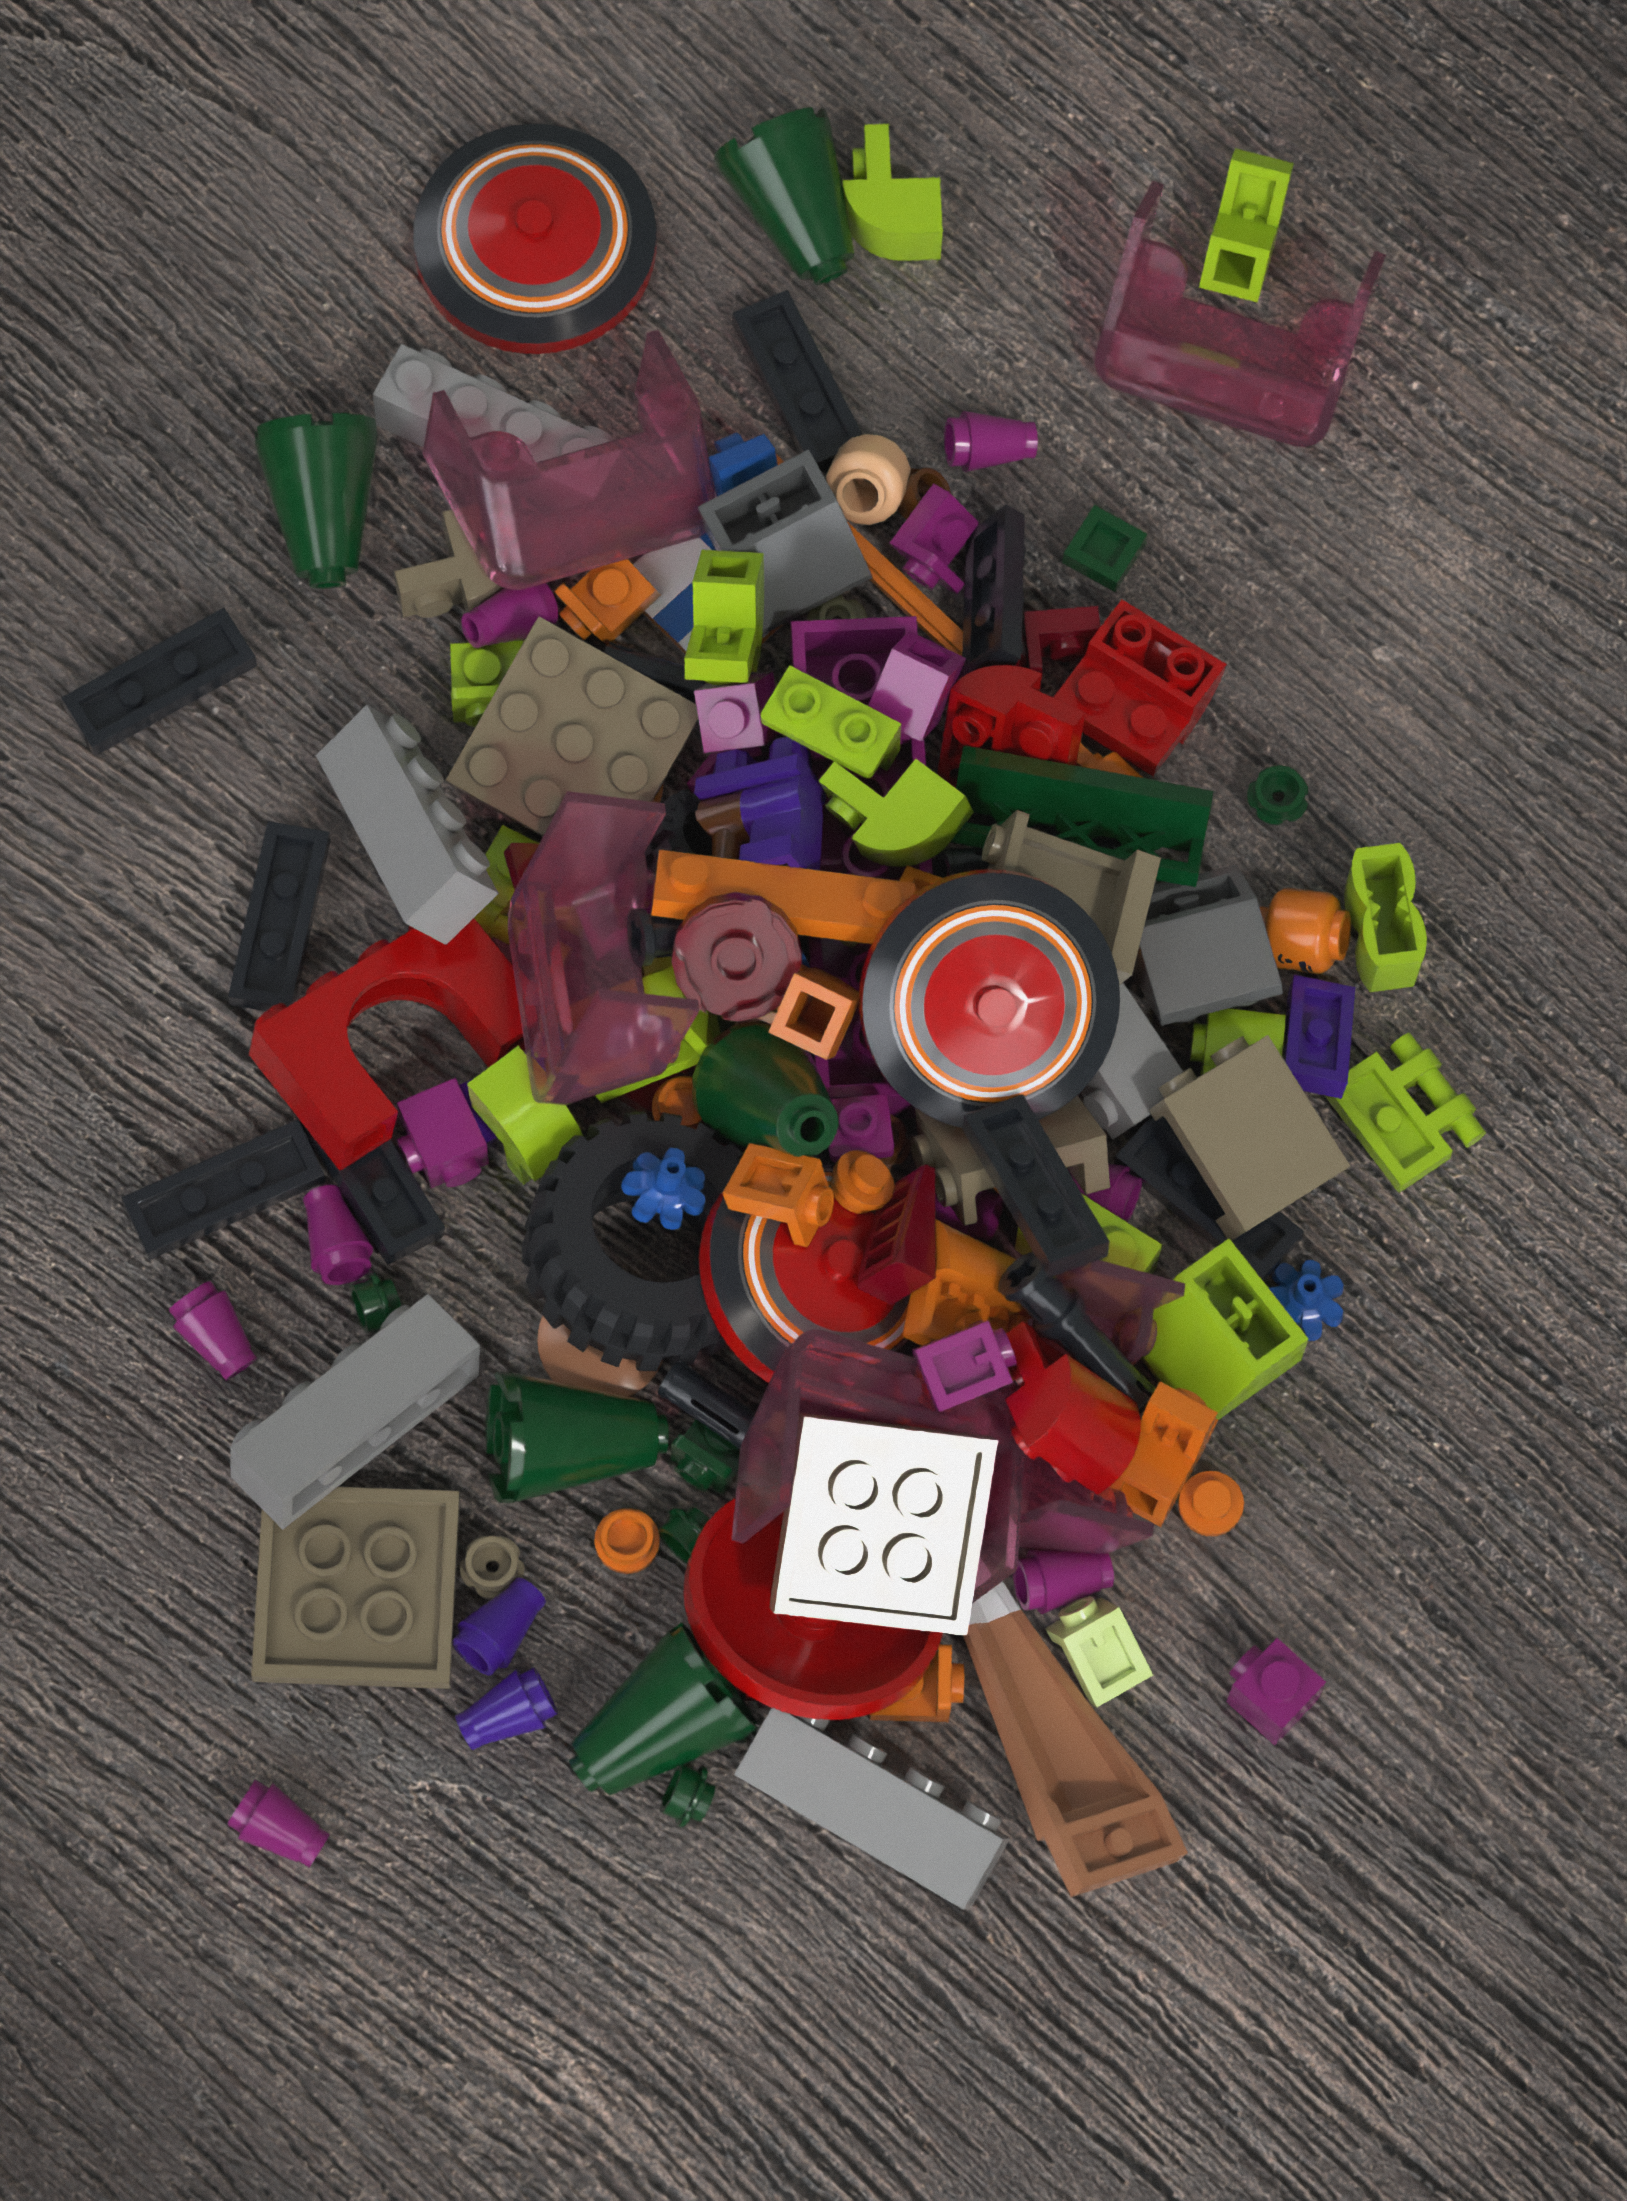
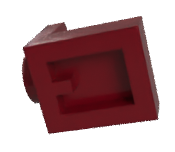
M1098 606L1024 611L1022 620L1023 651L1021 659L1015 666L1042 673L1041 657L1051 656V659L1058 662H1071L1082 659L1086 654L1089 641L1101 627Z

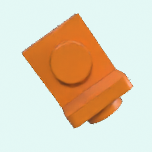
M616 546L571 589L562 583L554 591L567 605L559 612V615L583 640L593 633L606 645L610 641L613 642L661 596L660 592Z
M749 1143L723 1191L728 1209L785 1222L788 1225L793 1243L804 1247L809 1246L818 1227L824 1226L828 1222L834 1205V1194L828 1186L820 1159L805 1155L797 1157L774 1148Z
M939 1644L938 1651L918 1684L896 1703L870 1714V1720L949 1722L951 1703H963L964 1663H952V1645Z

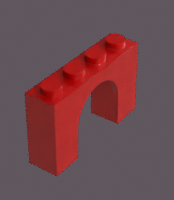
M475 918L446 945L409 926L407 933L391 943L387 939H382L372 944L359 956L357 964L341 974H338L336 971H330L319 977L307 989L306 995L288 1007L285 1003L276 1004L266 1010L256 1020L249 1056L339 1171L390 1140L398 1115L397 1109L359 1063L349 1043L347 1034L349 1026L367 1009L380 1003L396 1000L414 1001L430 1006L445 1015L456 1026L488 1068L517 1046L525 1053L544 1041L551 1013Z

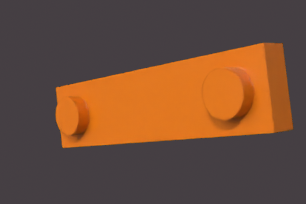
M659 850L651 916L684 920L691 909L708 898L739 892L761 896L780 907L797 928L798 935L872 944L886 920L902 903L915 894L916 883Z

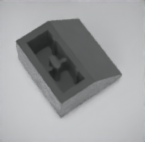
M809 449L698 506L706 534L715 550L764 553V621L762 635L872 578V574L840 505Z
M1237 864L1199 874L1196 887L1166 882L1155 885L1153 888L1133 975L1161 1026L1174 1022L1191 1021L1204 1014L1235 1006L1252 1005L1259 1000L1283 994L1282 982L1257 897Z

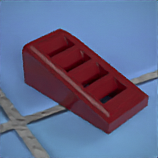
M926 1164L894 1183L892 1198L883 1208L876 1210L859 1268L858 1289L890 1305H893L936 1278L935 1169Z

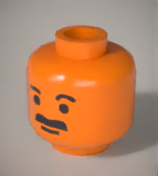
M1287 887L1275 893L1269 907H1260L1277 969L1322 974L1332 967L1335 960L1342 961L1345 958L1351 936V916L1349 911L1341 909L1339 900L1332 893Z

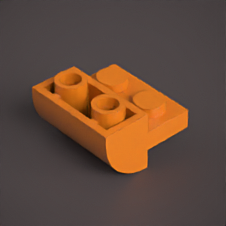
M935 1219L936 1278L911 1293L902 1337L922 1346L969 1327V1324L979 1320H988L993 1331L1002 1327L1005 1333L1022 1321L1028 1323V1319L1032 1317L1017 1301L1006 1300L998 1291L1001 1276L1017 1259ZM1008 1367V1371L1010 1373L1012 1380H1015Z

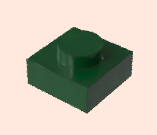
M1094 505L1064 551L1062 563L1116 593L1145 547L1148 534Z

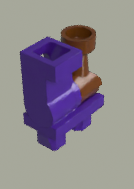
M784 737L773 740V744L770 746L769 760L756 763L748 752L738 749L718 753L713 774L697 777L694 790L699 800L703 799L700 801L695 815L698 823L712 838V857L771 865L787 863L790 867L820 871L823 822L822 805L825 804L826 793L819 783V779L812 771L810 751L804 745Z

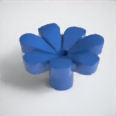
M669 1148L663 1155L662 1160L649 1152L642 1153L633 1163L635 1171L627 1173L622 1180L621 1187L625 1194L640 1197L631 1211L636 1220L643 1223L649 1222L658 1212L660 1213L662 1226L674 1230L681 1227L682 1210L695 1216L703 1212L706 1197L699 1190L705 1187V1175L700 1168H686L684 1152L680 1149Z
M1314 1260L1304 1261L1300 1265L1298 1272L1292 1265L1285 1262L1277 1266L1271 1274L1272 1279L1278 1286L1269 1289L1297 1325L1300 1326V1329L1308 1337V1341L1318 1340L1322 1336V1321L1330 1327H1337L1342 1322L1343 1309L1332 1300L1343 1294L1342 1280L1337 1275L1325 1278L1320 1277V1263Z

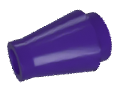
M517 1577L508 1588L458 1624L459 1634L452 1641L455 1650L465 1662L482 1674L491 1676L498 1668H507L537 1613L546 1604L544 1596L533 1584Z
M533 1667L522 1674L518 1669H515L468 1709L456 1714L455 1719L465 1741L473 1751L485 1744L546 1728L545 1721L558 1715V1711L542 1677L536 1668Z

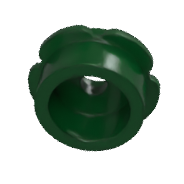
M1282 765L1272 766L1262 770L1257 780L1250 783L1247 790L1248 804L1257 810V817L1266 824L1278 826L1286 820L1295 822L1304 815L1307 809L1308 802L1305 800V796L1308 794V786L1294 769ZM1275 792H1280L1284 795V799L1282 801H1275L1272 795Z
M374 1271L367 1272V1279L350 1285L354 1308L365 1333L379 1330L385 1319L401 1306L392 1280L389 1278L380 1281Z
M674 1507L668 1511L670 1514L669 1520L658 1531L668 1549L678 1559L687 1564L699 1534L710 1519L695 1507H690L686 1512Z
M684 1764L680 1765L674 1771L666 1787L660 1805V1812L675 1818V1823H677L678 1827L686 1826L690 1819L701 1822L711 1805L716 1786L705 1781L708 1777L707 1767L701 1765L698 1770H695Z

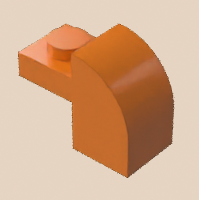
M801 964L800 972L794 973L780 1006L758 1019L771 1024L769 1033L828 1060L837 1054L859 1005V992L817 967L809 968Z
M1160 1381L1149 1399L1142 1416L1140 1439L1134 1457L1124 1473L1106 1489L1104 1497L1162 1527L1217 1425L1218 1419H1216L1218 1412L1208 1408L1205 1402L1195 1393L1183 1388L1173 1389Z

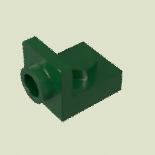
M697 1419L684 1436L678 1434L671 1444V1460L677 1463L674 1470L683 1480L703 1492H706L711 1486L724 1496L752 1459V1457L708 1429Z

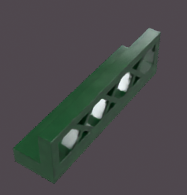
M963 746L956 789L966 796L974 813L992 816L998 822L995 824L1000 826L1016 810L1029 814L1027 823L1029 828L1036 825L1054 827L1060 833L1055 837L1124 861L1136 850L1157 857L1160 856L1154 851L1160 848L1189 852L1187 863L1161 858L1156 880L1190 887L1197 886L1214 791ZM966 822L950 843L983 848L993 825L984 826ZM1099 836L1114 838L1123 846L1116 849L1099 847L1092 839Z

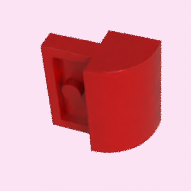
M1121 599L1089 641L1085 656L1053 698L1086 712L1082 730L1084 734L1111 751L1117 752L1122 758L1154 777L1177 744H1183L1196 726L1211 701L1227 664Z
M1011 665L988 666L974 670L958 680L950 690L937 775L956 788L964 745L1076 766L1086 712L1040 692L1042 673L1035 670Z
M1022 1321L1006 1333L1017 1363L1009 1367L1021 1387L1005 1399L1016 1423L1011 1428L1013 1438L1028 1457L1033 1460L1041 1457L1051 1464L1064 1481L1071 1483L1076 1480L1099 1495L1116 1482L1134 1457L1141 1432V1419L1137 1403L1073 1359L1065 1349L1055 1342L1042 1338L1033 1327Z

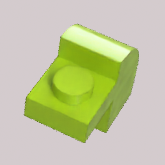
M889 124L864 125L863 148H852L853 180H842L851 236L865 250L885 259L896 261L941 260L943 226L940 177L891 179Z
M1237 148L1234 149L1219 213L1210 237L1199 288L1258 303L1276 242L1294 163Z
M701 550L692 581L694 625L684 657L685 680H701L717 686L734 682L748 683L750 673L757 672L762 644L764 553Z
M917 759L912 762L884 798L835 761L819 780V783L830 799L825 805L827 810L853 830L862 823L861 827L852 837L861 855L875 863L886 866H911L931 859L951 842L974 813L963 793Z
M519 1046L467 1083L472 1108L503 1143L507 1166L523 1185L531 1179L535 1182L542 1178L549 1163L557 1160L562 1146L574 1135L583 1136L577 1122L561 1097Z

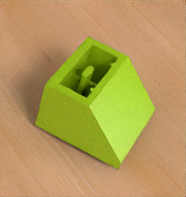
M1229 1238L1179 1273L1121 1330L1122 1336L1158 1382L1161 1381L1173 1389L1183 1388L1195 1393L1205 1402L1208 1408L1218 1412L1216 1416L1218 1420L1300 1362L1309 1340Z

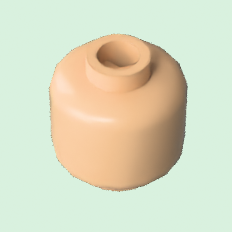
M864 434L851 438L839 448L826 474V481L847 520L854 524L872 525L885 521L897 511L906 493L911 468L906 454L895 442L882 435Z

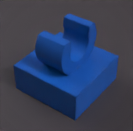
M739 433L730 434L714 441L715 448L719 453L708 457L716 497L778 465L775 447L765 434L745 442Z

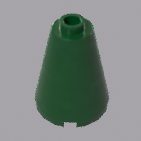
M813 107L784 113L752 127L754 136L744 146L739 148L734 137L719 148L714 155L718 170L800 280L812 278L815 285H822L848 272L845 263L851 260L855 253L830 119L824 108L821 107L816 114Z
M332 413L333 422L312 421V414L294 415L262 423L257 426V432H255L254 444L297 577L309 579L310 588L329 589L341 587L347 584L346 576L358 572L378 439L376 420L366 415Z
M764 1021L740 1023L728 1029L731 1033L721 1039L716 1045L711 1042L702 1052L693 1074L692 1101L704 1124L716 1131L715 1136L727 1144L731 1141L738 1147L746 1149L749 1143L770 1147L797 1157L802 1155L815 1156L832 1143L838 1129V1116L809 1051L769 1033L771 1024Z
M496 1372L494 1377L499 1385H490L486 1408V1454H495L496 1461L500 1464L501 1473H488L494 1498L499 1503H515L650 1468L655 1465L658 1454L667 1452L669 1442L667 1418L664 1414H657L655 1405L651 1401L513 1372Z
M681 1622L673 1629L668 1630L573 1739L571 1743L577 1755L572 1757L569 1763L578 1778L590 1792L601 1787L608 1795H613L746 1738L757 1729L755 1726L757 1723L735 1686L713 1666L701 1650L692 1630Z

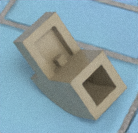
M503 497L442 512L444 534L450 557L394 571L397 597L403 618L416 614L423 618L436 617L451 610L453 605L461 603L464 604L465 611L469 612L514 582L516 574L514 537Z

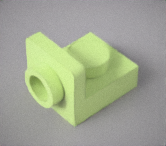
M1089 1596L1068 1604L1058 1613L1060 1620L1046 1628L1051 1641L1062 1647L1089 1703L1096 1707L1153 1676L1120 1607L1103 1598L1094 1599V1597Z

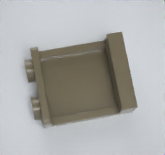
M1016 810L1000 826L993 825L982 851V861L989 863L988 869L1019 872L1038 878L1056 887L1075 901L1092 918L1102 932L1111 950L1117 969L1119 985H1121L1133 974L1161 858L1140 850H1136L1125 861L1027 827L1029 814Z
M1268 1035L1251 1046L1248 1045L1243 1036L1231 1042L1210 1056L1216 1067L1198 1078L1191 1068L1174 1077L1158 1088L1164 1099L1149 1109L1155 1121L1161 1117L1166 1118L1222 1207L1225 1215L1218 1218L1216 1222L1226 1238H1229L1231 1241L1350 1167L1347 1159Z
M1078 1096L1056 1112L1039 1120L1064 1165L1085 1194L1110 1188L1106 1134ZM915 1109L917 1136L910 1138V1149L916 1168L918 1169L924 1164L934 1168L935 1192L940 1204L943 1207L950 1206L963 1226L977 1223L975 1196L980 1191L994 1188L995 1185L963 1132V1128L941 1122Z

